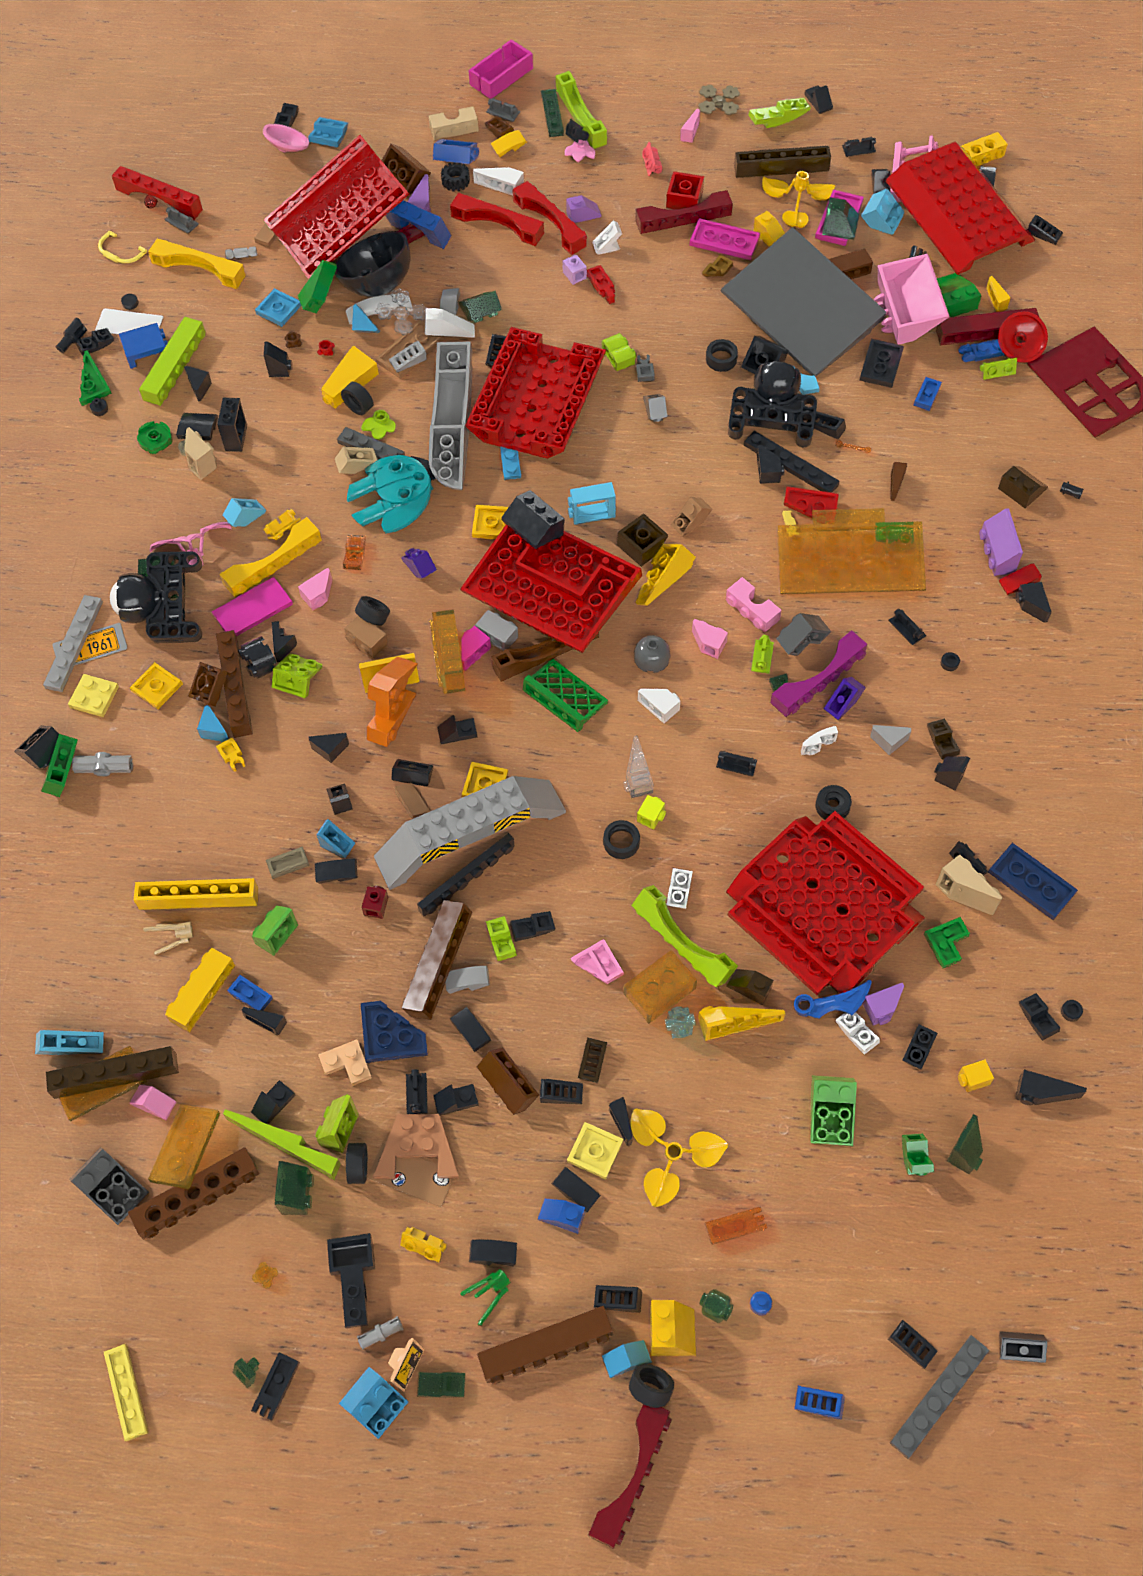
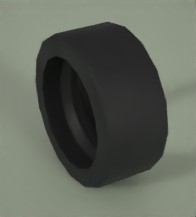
M725 339L711 342L706 350L707 365L719 372L729 371L734 368L738 359L737 346ZM717 351H725L731 355V358L720 360L713 357L712 354Z
M351 382L341 391L344 403L354 413L364 415L373 407L374 402L371 395L361 384Z
M618 820L609 824L603 835L605 851L616 859H626L636 854L640 844L638 828L633 823L625 820ZM618 831H626L632 835L633 843L627 848H616L610 842L611 835Z
M348 1143L346 1151L347 1183L365 1184L368 1169L366 1143Z
M650 1364L637 1366L629 1382L631 1395L640 1403L650 1407L660 1408L665 1406L669 1402L674 1390L672 1377L660 1367ZM644 1382L653 1384L654 1386L658 1387L659 1389L652 1388V1387L646 1385Z

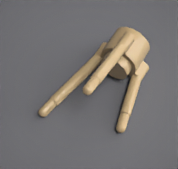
M191 922L157 924L156 927L143 928V931L175 930L176 938L181 939L155 951V955L180 944L189 943L188 938L193 937Z

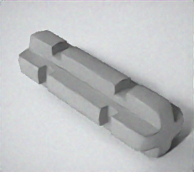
M255 246L249 247V249L247 247L235 248L233 251L232 249H226L225 255L227 259H233V257L236 259L246 258L249 255L255 257L257 256V249Z

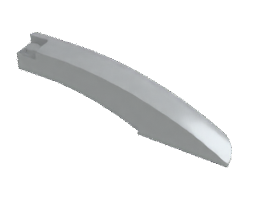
M437 342L434 403L429 437V465L434 477L441 484L451 489L463 490L469 441V429L466 428V422L471 414L472 346L471 342Z

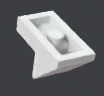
M613 220L592 241L596 254L620 250L617 239L622 235L618 222Z

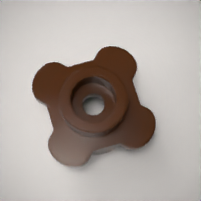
M289 332L284 337L287 342L285 344L286 347H300L302 345L300 341L301 335L296 332Z

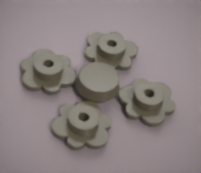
M713 85L702 86V89L699 91L700 95H704L705 98L714 97L711 102L704 101L699 104L698 107L702 113L711 114L712 111L716 110V107L721 108L726 115L737 113L739 105L734 102L728 103L725 99L738 97L740 92L737 87L729 85L722 90L723 96H716L717 89Z

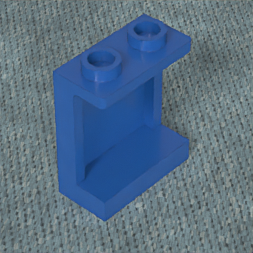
M157 323L119 333L130 369L137 367L135 360L161 353L168 344L167 340L163 341L166 337L163 328L159 329Z

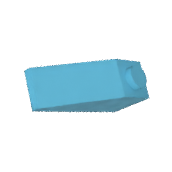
M40 1030L36 1034L35 1054L70 1055L103 1053L104 1032Z

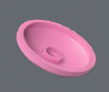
M268 124L263 128L265 138L282 152L302 151L309 145L308 138L293 128L279 124Z

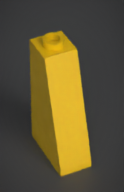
M352 346L321 388L322 399L325 404L331 405L336 409L344 402L341 391L349 383L357 382L365 386L379 374L377 363L357 347Z

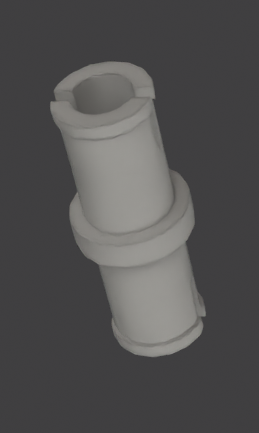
M397 1316L382 1325H375L374 1329L360 1336L358 1335L357 1339L363 1350L378 1341H385L386 1337L404 1329Z

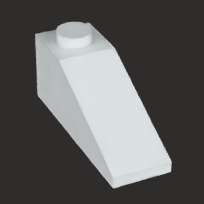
M481 168L473 170V178L476 184L513 196L512 189L524 183V172L512 168Z
M426 308L425 335L475 338L474 324L443 309Z

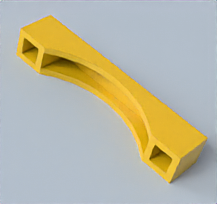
M157 238L148 251L152 264L165 268L178 265L200 267L213 273L222 285L238 289L246 276L243 264L174 244L166 240Z
M307 517L292 526L287 540L273 554L253 563L235 564L220 573L223 585L235 598L244 594L249 588L259 584L261 580L274 574L278 569L289 564L290 561L301 556L305 551L322 541L319 529Z

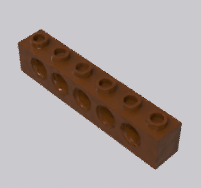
M244 1147L132 1209L128 1214L138 1235L143 1240L145 1238L150 1239L156 1236L159 1230L176 1225L178 1220L184 1216L194 1215L200 1207L215 1203L217 1198L223 1194L233 1193L239 1185L254 1181L260 1173L250 1153ZM239 1169V1173L235 1177H230L232 1170ZM220 1180L217 1187L210 1188L212 1181ZM199 1190L200 1195L195 1199H191L192 1193ZM180 1201L179 1208L171 1210L173 1203ZM157 1212H161L160 1218L152 1221V1216Z

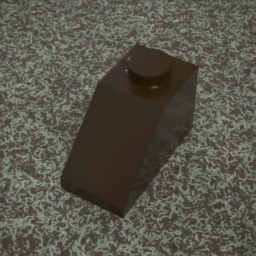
M736 969L726 987L763 1005L772 989L774 980L754 970Z

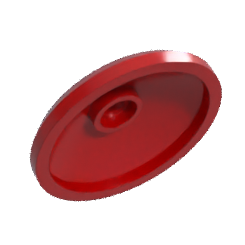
M1025 311L1016 312L1007 317L1001 324L998 333L999 346L1007 358H1017L1018 363L1031 362L1041 356L1047 346V328L1037 315Z

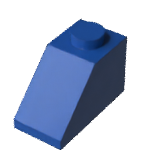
M544 1199L538 1220L579 1234L585 1216V1207L565 1200Z

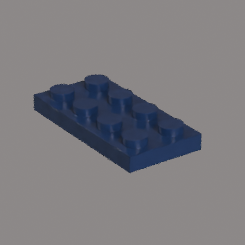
M1013 842L988 871L989 874L1052 920L1058 916L1078 891V889Z

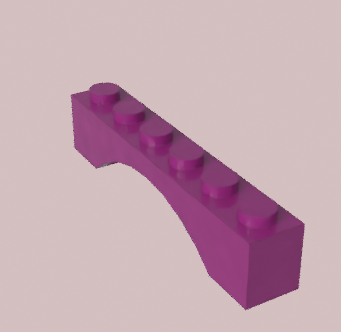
M851 630L838 641L835 657L821 673L804 681L783 684L772 693L770 703L785 717L791 713L795 714L803 703L810 702L817 692L820 693L826 688L828 683L836 681L844 670L848 671L854 662L862 660L866 655L868 644Z

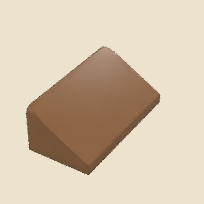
M412 783L394 787L397 797L412 819L430 812Z

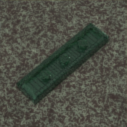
M556 89L541 90L548 136H564Z

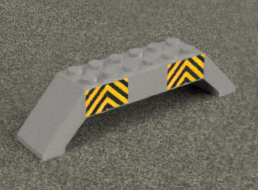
M512 776L405 822L374 855V859L389 890L407 883V879L423 864L529 818H548V820L565 814L566 810L550 780Z

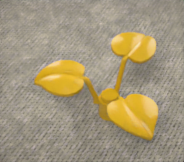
M804 171L797 172L796 178L793 179L790 186L784 181L769 179L764 176L762 180V187L765 193L772 197H782L783 194H788L793 185L795 190L799 191L795 212L786 211L782 215V220L785 224L797 228L805 227L809 220L806 213L798 212L801 192L806 189L807 194H811L813 199L825 201L830 198L835 185L809 184V174Z
M635 1108L631 1116V1131L635 1140L643 1146H650L656 1140L666 1147L665 1157L668 1159L665 1172L660 1168L652 1169L645 1175L643 1182L644 1191L651 1205L659 1207L671 1201L679 1190L680 1182L678 1176L668 1173L673 1161L679 1160L683 1153H692V1160L696 1165L704 1168L711 1167L719 1161L728 1144L721 1137L710 1132H697L693 1134L689 1139L691 1149L682 1148L677 1142H665L659 1139L666 1129L664 1118L655 1111Z

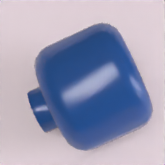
M759 1291L753 1294L750 1299V1308L753 1313L762 1316L770 1311L772 1308V1298L768 1293Z

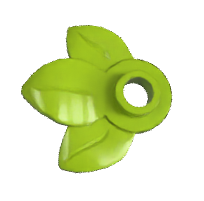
M377 410L373 417L367 418L363 422L361 429L362 431H371L373 438L380 440L384 438L386 432H394L396 425L389 418V414L386 411Z

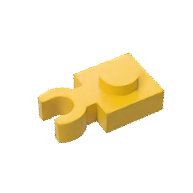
M233 737L216 746L224 762H230L231 769L234 772L237 771L235 764L241 763L243 767L246 766L244 759L240 757L242 752Z

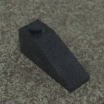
M1024 1069L1019 1077L1015 1099L1020 1100L1025 1105L1053 1103L1082 1098L1087 1088Z

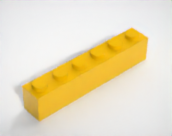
M254 878L135 882L133 901L139 910L257 906L258 886Z

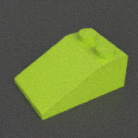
M346 1094L332 1101L331 1106H327L324 1113V1123L318 1127L316 1132L317 1142L320 1146L340 1153L344 1152L359 1115L350 1095Z

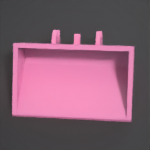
M928 254L878 265V285L881 294L876 296L874 301L878 302L877 304L889 316L881 322L882 325H885L882 331L885 333L894 332L898 345L915 341L950 317Z

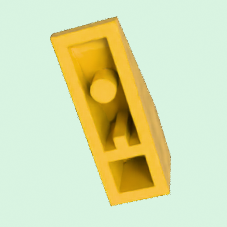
M768 211L755 217L753 231L760 233V239L768 247L785 234L778 220Z

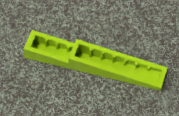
M225 1109L223 1115L231 1123L333 1180L335 1179L341 1165L338 1158L304 1147L306 1142L302 1136Z

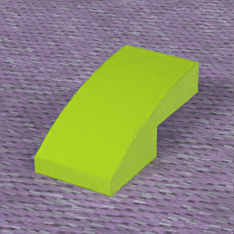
M505 916L486 921L497 961L517 956Z

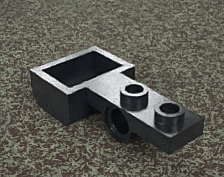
M368 1233L327 1239L329 1273L331 1276L341 1274L345 1328L368 1326L364 1271L375 1269L372 1235Z

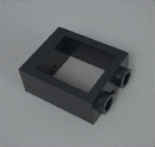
M223 397L217 426L225 451L242 452L247 421L240 398Z

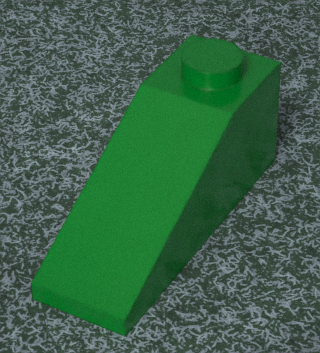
M325 260L321 261L297 295L303 310L313 313L319 311L326 300L337 268L336 264Z
M62 734L58 735L41 792L57 797L61 796L78 739Z

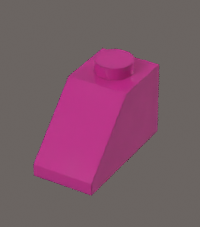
M476 626L466 630L462 636L461 660L465 671L491 649L490 638Z

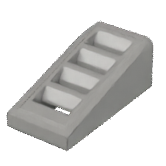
M419 341L414 342L389 359L397 373L427 360L426 351Z

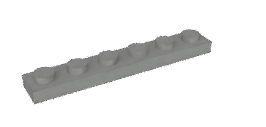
M83 596L43 684L45 689L63 692L103 603L101 598Z

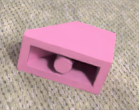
M327 568L298 586L300 596L312 610L323 606L328 601L332 584L330 570Z

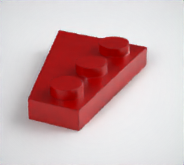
M786 486L784 506L834 528L839 494Z

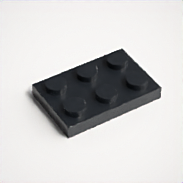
M871 339L859 381L892 388L904 346Z

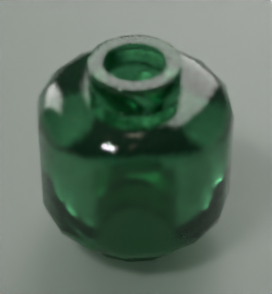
M712 1289L708 1294L704 1292L699 1302V1305L702 1306V1315L716 1323H721L723 1320L727 1321L734 1307L731 1304V1297L717 1289Z

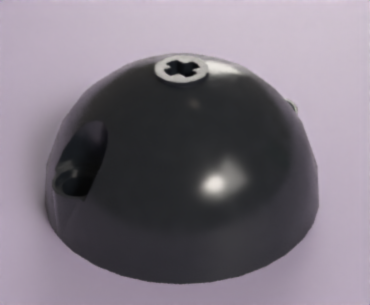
M387 231L359 241L346 250L336 261L335 276L343 286L357 295L378 297L393 291L403 281L410 266V247L406 236L398 231Z

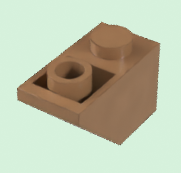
M690 497L671 526L682 536H685L705 521L712 508L702 498Z

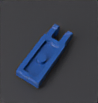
M998 339L971 345L966 344L958 349L961 355L964 354L962 357L964 362H976L1005 356L999 346Z

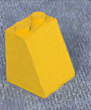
M651 1300V1356H696L694 1309L675 1300Z

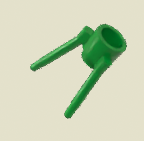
M501 1269L496 1273L492 1272L488 1277L460 1293L461 1296H464L486 1283L488 1284L474 1295L475 1298H478L490 1288L495 1293L499 1291L478 1322L479 1326L484 1323L502 1296L509 1291L507 1286L511 1282Z

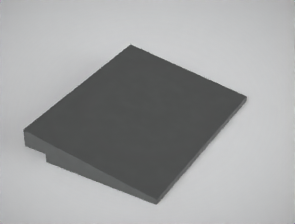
M793 227L721 288V292L778 345L788 349V354L812 376L815 375V377L869 335L872 329L884 320L887 313Z

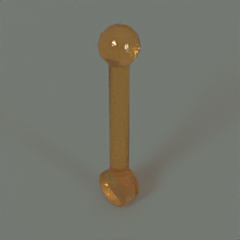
M841 440L836 441L837 448L847 447L862 450L866 453L871 452L869 446L860 447L845 444Z

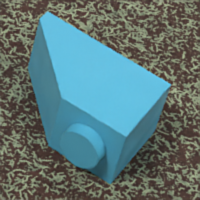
M231 498L223 516L231 526L245 527L263 515L266 509L257 500Z

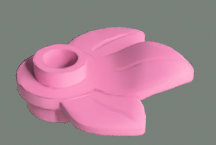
M579 139L578 143L574 141L573 145L565 149V156L572 155L574 160L579 162L585 156L594 159L595 150L588 145L587 141Z

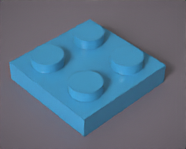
M274 288L258 305L255 312L257 315L283 327L301 307V303L299 300Z

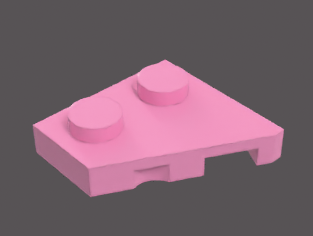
M604 939L570 958L575 965L605 984H609L624 975Z

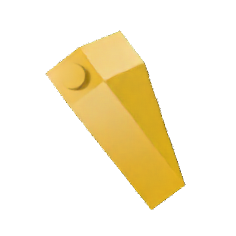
M663 544L651 562L653 568L647 572L646 577L648 580L642 585L635 603L648 606L692 567L696 557L682 544Z

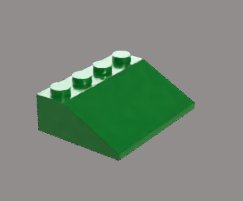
M956 273L937 278L950 316L949 318L978 309L982 295L974 283Z

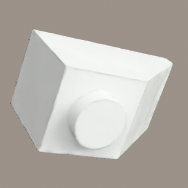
M668 689L638 690V701L663 723L680 710L679 697Z

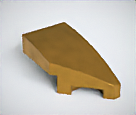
M720 254L713 264H708L702 272V276H724L733 267V261Z

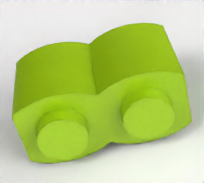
M618 333L602 340V349L606 350L605 356L610 360L611 365L616 371L635 364L636 353L633 348L631 349L628 346L626 337Z

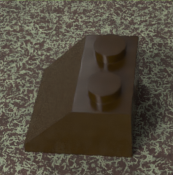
M1013 466L1002 475L998 489L1023 508H1027L1048 489V486L1022 467Z
M643 513L618 532L617 546L637 564L643 566L654 558L668 538V534Z

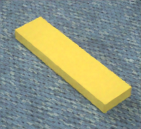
M123 1344L105 1351L104 1356L124 1440L127 1442L149 1432L127 1345Z

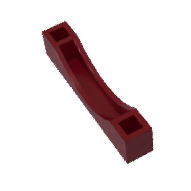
M725 190L712 193L701 203L684 209H662L654 206L637 208L635 221L640 234L697 223L699 218L712 220L731 216L733 203L728 191Z
M642 1405L636 1419L639 1457L635 1473L623 1493L609 1506L597 1512L588 1534L589 1537L613 1549L616 1544L621 1545L626 1533L622 1530L625 1521L630 1523L635 1508L631 1507L635 1498L640 1499L645 1487L641 1484L644 1475L649 1477L654 1463L650 1462L653 1453L658 1455L663 1441L659 1438L662 1431L667 1432L672 1419L669 1418V1410L662 1407Z

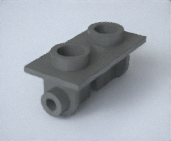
M495 98L488 101V105H490L486 111L488 114L514 122L520 113L515 105L508 103L502 105V101Z
M174 207L166 209L168 217L164 220L187 234L199 225L192 217L180 213Z

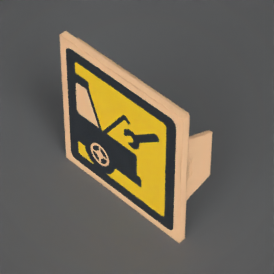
M413 1338L408 1341L405 1348H395L388 1362L394 1369L390 1378L391 1382L403 1392H405L425 1350Z

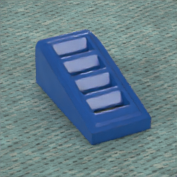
M798 1386L794 1409L842 1420L845 1396L839 1393ZM805 1393H809L807 1406H803ZM814 1395H818L816 1408L812 1407ZM823 1397H827L826 1410L822 1409ZM833 1399L837 1400L835 1412L831 1411Z

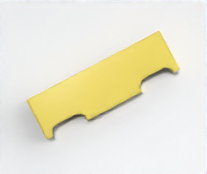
M783 511L782 515L789 537L798 536L799 533L796 532L797 525L795 519L791 516L792 511Z

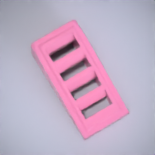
M696 109L681 128V141L693 142L700 123V109Z

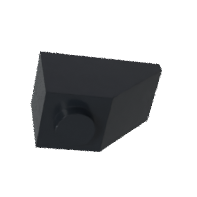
M265 342L263 355L269 377H289L293 365L292 360H289L288 353L270 342Z
M758 445L757 465L759 483H780L781 476H784L785 472L784 465H781L780 457L764 446Z
M1042 582L1020 585L1015 597L1016 602L1020 604L1021 610L1042 622H1048L1052 612Z
M967 756L946 757L943 763L939 762L936 766L934 773L937 775L934 781L956 790L964 776L970 758Z

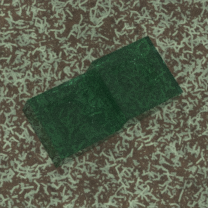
M418 1373L417 1397H464L465 1373Z

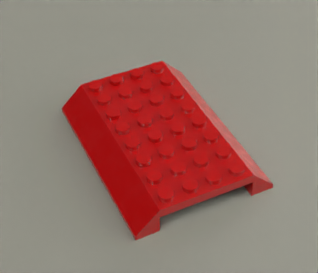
M359 135L270 213L264 221L280 239L309 279L322 260L333 262L403 201L409 193L376 155L365 139Z
M956 141L904 162L886 179L887 184L957 275L970 270L977 259L1017 242L1023 247L1035 241L1032 234L969 154Z

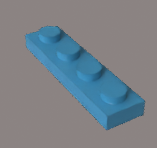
M500 447L504 480L521 478L518 451Z

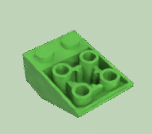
M812 1075L810 1143L853 1146L857 1082L854 1078Z

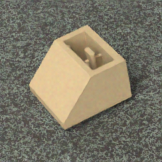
M187 428L184 451L188 466L202 480L216 469V458L213 455L214 449L209 442L205 443L202 440L201 435L197 431L194 432L191 428Z

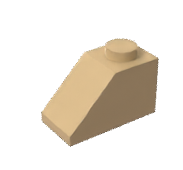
M342 447L335 457L338 471L343 474L358 473L377 461L373 448Z

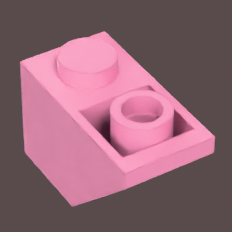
M694 619L692 633L700 651L718 659L727 643L728 632L722 628L711 626L704 621Z

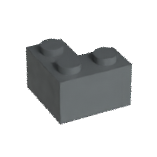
M800 613L794 616L792 622L781 630L780 635L776 639L788 655L798 656L810 643L820 644L831 633V630L820 616Z

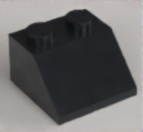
M754 336L741 368L755 374L758 367L762 364L765 365L767 362H784L789 350L761 336Z
M41 725L14 752L34 768L44 769L50 763L59 733L52 726Z

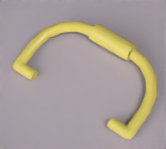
M108 231L98 242V249L103 256L116 263H132L147 253V249L139 246L138 250L141 252L131 259H120L118 256L103 250L102 243L110 235L113 237L117 236L112 231Z

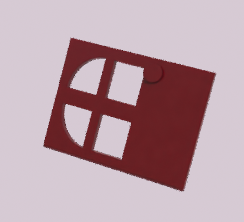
M1095 326L1027 363L1094 438L1143 412V376ZM1117 364L1129 378L1109 388L1097 374L1108 368H1114ZM1085 381L1098 396L1078 406L1066 391ZM1136 384L1140 391V399L1134 407L1129 409L1117 394ZM1105 402L1117 416L1099 419L1091 417L1085 412Z

